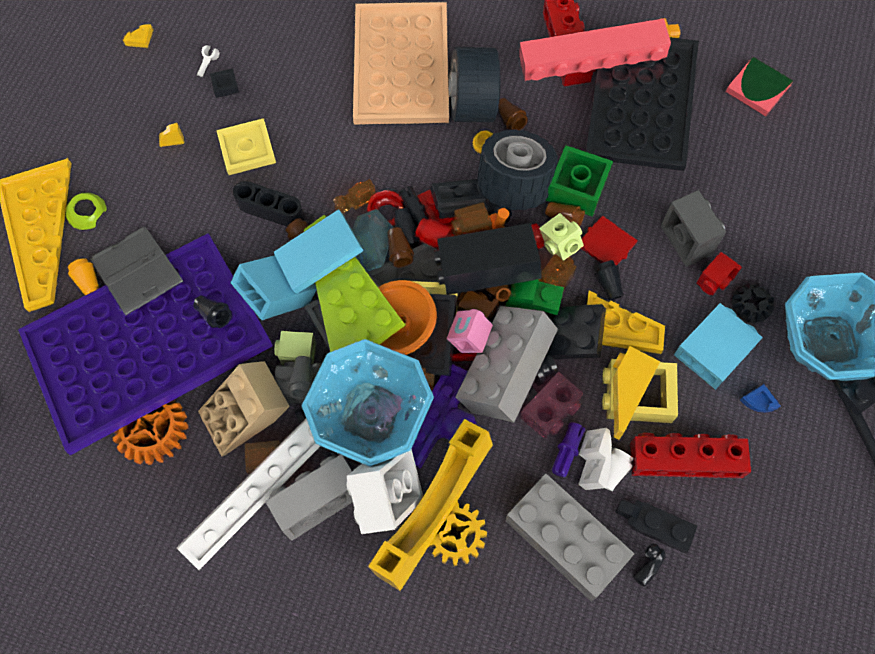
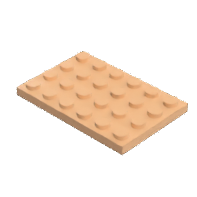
M446 2L356 4L354 124L449 123Z

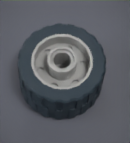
M454 48L449 75L451 118L454 122L493 123L498 113L501 82L500 59L496 48Z
M504 130L495 133L487 138L482 146L477 175L479 188H481L484 197L491 203L499 205V207L510 210L535 208L539 204L544 203L549 196L548 187L555 174L558 161L557 153L547 140L529 131Z

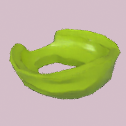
M92 193L75 195L66 206V218L69 224L80 230L96 227V221L107 210L105 201L100 196ZM86 199L93 202L96 207L95 212L91 216H81L74 211L76 203Z

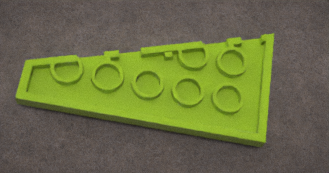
M323 215L322 217L317 219L315 222H313L311 225L305 228L304 232L312 226H314L315 224L322 221L323 219H325L326 216ZM353 257L315 282L330 352L364 339L380 345L405 326L404 322L356 257Z

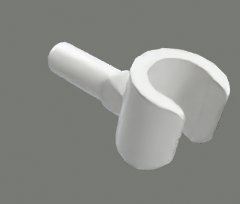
M206 45L202 48L204 58L197 73L199 77H203L210 61L216 60L219 57L218 49L215 48L212 55L209 56L208 52L211 47Z

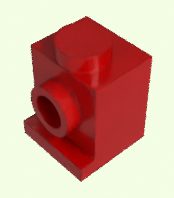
M720 252L702 272L696 284L706 294L713 296L719 288L722 291L725 290L730 282L735 279L742 266L723 252Z

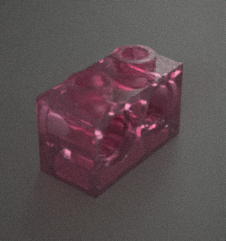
M558 372L522 410L520 418L544 439L550 433L555 436L565 424L562 420L568 414L573 416L582 406L580 400L583 392ZM560 393L565 394L569 401L560 402L556 395ZM541 412L548 413L552 420L544 422L539 419L538 414Z

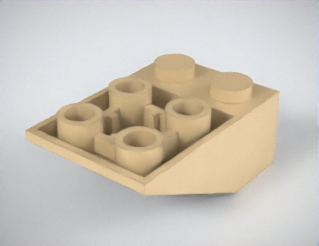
M263 361L239 364L198 412L220 455L225 456L274 423L290 406L268 366Z

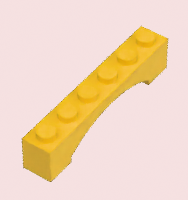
M466 419L463 420L450 440V446L445 458L423 498L401 528L388 541L383 543L368 566L377 577L399 591L407 582L493 445L487 430Z

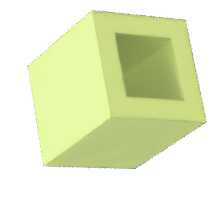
M281 331L280 340L275 342V356H278L282 365L285 362H295V359L299 356H307L314 363L316 340L313 333Z

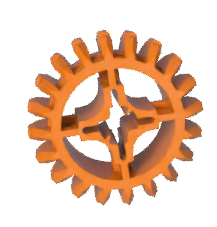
M174 399L157 408L162 410L160 413L157 411L137 419V424L133 429L132 426L135 421L115 431L116 435L112 439L113 442L119 444L117 450L120 453H125L124 457L128 460L134 458V462L137 464H142L145 460L146 464L152 465L154 459L159 463H163V455L165 454L173 457L174 454L171 450L174 447L176 449H181L182 447L178 440L187 439L186 434L182 432L188 429V424L184 422L187 419V414L182 412V405L175 403ZM145 421H147L153 426L152 430L154 431L155 435H153L147 429L149 426L146 424ZM170 422L168 432L163 436V432ZM148 441L156 442V444L148 447L138 446L140 443L144 444Z

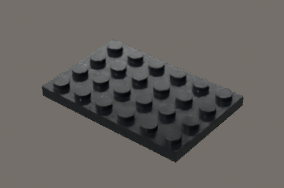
M669 37L671 44L666 58L657 61H642L632 65H618L608 69H597L586 147L587 153L615 163L679 171L685 170L698 40Z

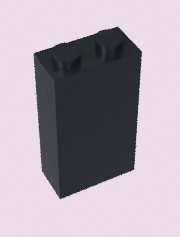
M531 223L437 239L439 250H434L436 266L442 265V269H437L439 285L445 284L447 295L542 279L541 260Z

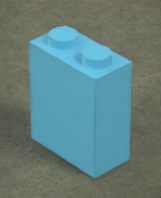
M275 255L239 264L231 281L234 288L261 320L308 305L317 291L316 285L313 283L296 294L292 290Z
M719 303L679 346L674 356L716 390L763 337L758 334L753 326L739 319L732 309L724 307Z

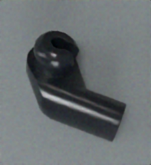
M655 543L650 544L645 549V555L649 559L633 576L635 581L643 587L657 574L666 558L664 549H660Z

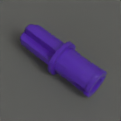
M574 422L569 423L562 443L558 444L559 452L552 467L553 474L560 477L567 476L574 456L579 454L578 447L586 431L582 425Z

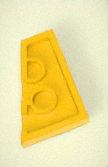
M588 291L586 305L603 304L606 308L602 345L625 349L631 346L639 351L662 353L665 334L664 325L637 312L631 313L620 308L619 304L611 300L610 302L597 297L596 293Z

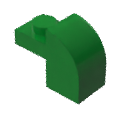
M539 279L511 284V295L505 307L534 309L558 315L564 287L540 282Z

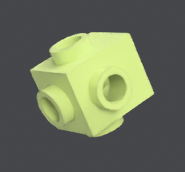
M560 213L539 228L544 239V246L551 255H558L563 261L584 246L580 236L582 234L581 228L576 222H569Z

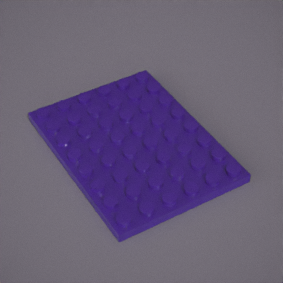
M209 233L166 254V257L183 282L130 314H124L109 288L105 285L18 329L63 447L69 455L80 451L273 346L252 308L231 284L233 275ZM203 295L209 299L226 303L232 313L230 322L222 328L209 326L201 314L193 307V303L198 296Z

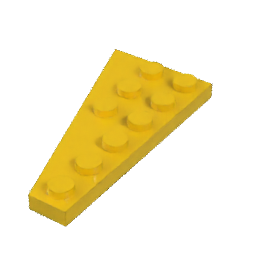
M68 158L0 179L1 209L24 308L28 312L52 305L55 302L72 164Z

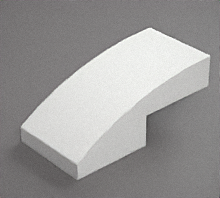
M608 428L586 432L579 453L586 460L578 484L585 490L602 489L607 486L612 453L611 434Z

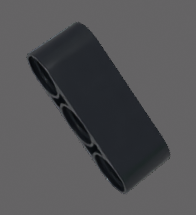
M241 181L233 188V196L239 209L245 213L286 227L298 218H301L303 221L305 219L301 202L294 196L249 181ZM290 211H296L292 214H287Z

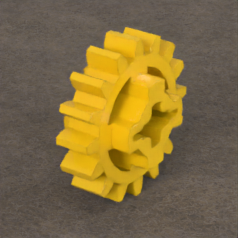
M457 501L445 520L446 526L444 530L436 534L429 547H435L432 555L434 557L439 554L443 555L442 563L444 564L450 558L454 566H457L458 559H462L465 564H468V556L470 554L477 558L479 554L476 548L484 549L485 543L480 538L487 537V531L480 530L485 525V520L477 521L476 519L479 511L475 510L470 513L468 503L462 509L459 508ZM455 515L463 516L469 521L463 522L457 519ZM452 528H456L457 531H463L461 532L460 539L456 540L455 536L449 537ZM475 533L472 545L467 548V537ZM449 545L454 547L456 552H450L442 546Z

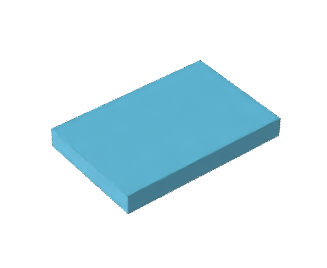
M338 209L274 251V254L292 290L298 294L364 250L343 213Z

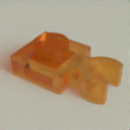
M369 179L365 182H358L348 189V194L334 198L333 202L336 211L339 209L344 214L352 207L357 209L367 204L371 196L376 193L372 181Z

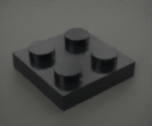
M603 304L559 307L558 315L552 314L551 321L558 330L547 353L553 360L601 358L606 314L605 306Z

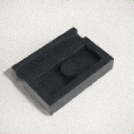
M478 179L434 183L431 185L430 191L436 209L439 211V219L487 214L489 211V204L487 205L486 197H484L481 188H479Z

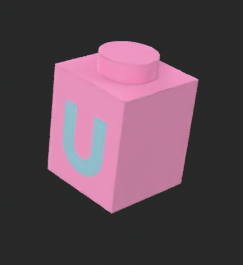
M479 310L457 311L447 340L461 353H483L493 325Z

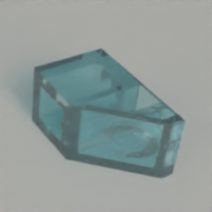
M377 209L357 216L352 229L364 250L356 255L366 272L383 266L389 248L387 232L394 228Z

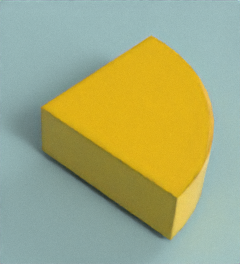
M151 24L141 25L139 29L132 33L128 32L123 39L125 46L148 48L153 32Z
M178 123L168 125L167 129L159 134L160 147L184 144V136Z

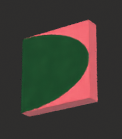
M752 57L728 86L726 92L764 116H767L789 89L793 80Z

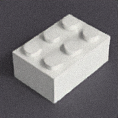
M412 449L371 467L361 464L347 475V491L352 496L355 507L354 518L356 523L359 524L361 534L395 530L423 498Z

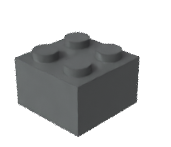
M699 190L671 202L661 224L662 230L686 267L712 256L726 233L723 222L715 216L709 201L702 196Z

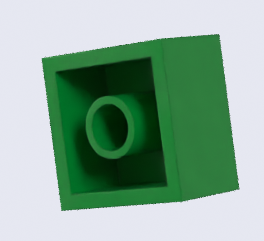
M565 145L552 182L548 187L549 196L546 198V201L580 206V209L585 211V215L593 217L613 161Z

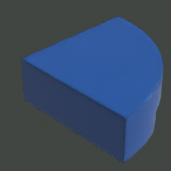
M765 384L740 399L745 406L757 412H772L781 407Z

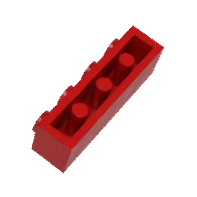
M544 0L543 16L549 37L585 32L584 22L579 19V5L577 2L575 3L574 0ZM596 69L561 76L563 86L591 82L593 72H596Z
M640 433L630 443L631 456L634 458L631 463L633 465L631 468L632 476L744 478L751 472L748 439H741L733 434L723 435L721 438H710L709 434L682 437V434L671 433L665 435V437H655L654 433Z

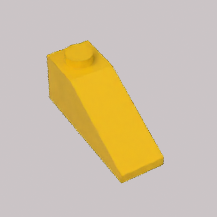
M631 346L626 354L619 353L613 365L617 369L613 377L614 438L620 440L660 363V361Z

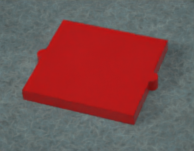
M602 216L592 228L588 227L587 233L582 238L584 246L581 249L600 263L613 260L615 265H618L622 259H627L629 251L636 245L638 240Z

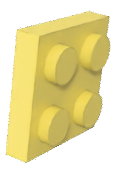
M264 118L217 130L228 175L276 163Z

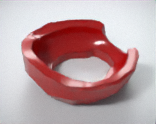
M383 190L371 196L367 212L370 219L376 225L391 228L395 226V218L389 221L382 220L378 216V210L384 205H391L402 209L404 204L398 193Z

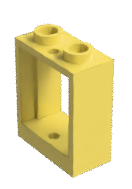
M611 359L608 367L603 369L602 379L603 384H607V393L603 394L602 409L607 410V419H614L613 377L617 369L613 365L616 359ZM660 362L654 375H660L661 408L637 406L631 421L673 423L678 416L677 363Z

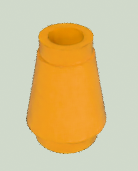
M86 258L75 260L68 265V275L84 295L99 289L93 264L88 262Z

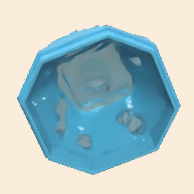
M864 273L806 277L785 303L787 339L790 342V351L794 354L796 361L806 366L808 370L817 372L827 380L850 381L875 377V281Z
M364 339L327 353L305 397L302 408L316 444L371 467L411 450L434 396L419 360ZM368 409H376L374 414L368 415L365 413Z

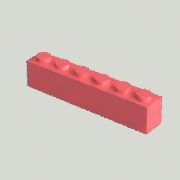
M658 19L520 42L519 57L524 80H540L545 77L564 76L569 73L588 72L600 68L608 69L618 65H632L648 60L657 61L667 57L671 41L665 20Z

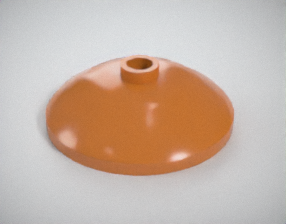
M397 280L385 283L378 288L406 325L380 345L407 355L420 348L432 334L437 318L436 306L429 292L415 282Z

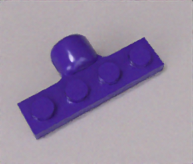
M453 364L451 376H441L432 391L434 398L411 448L415 465L418 469L422 468L435 443L440 438L451 440L464 419L476 425L474 415L459 409L458 404L460 401L456 398L468 371Z

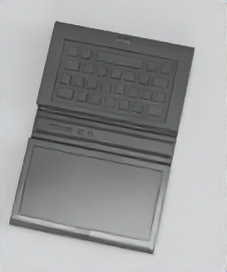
M146 227L136 230L124 237L125 239L105 248L90 259L125 315L130 314L183 282Z

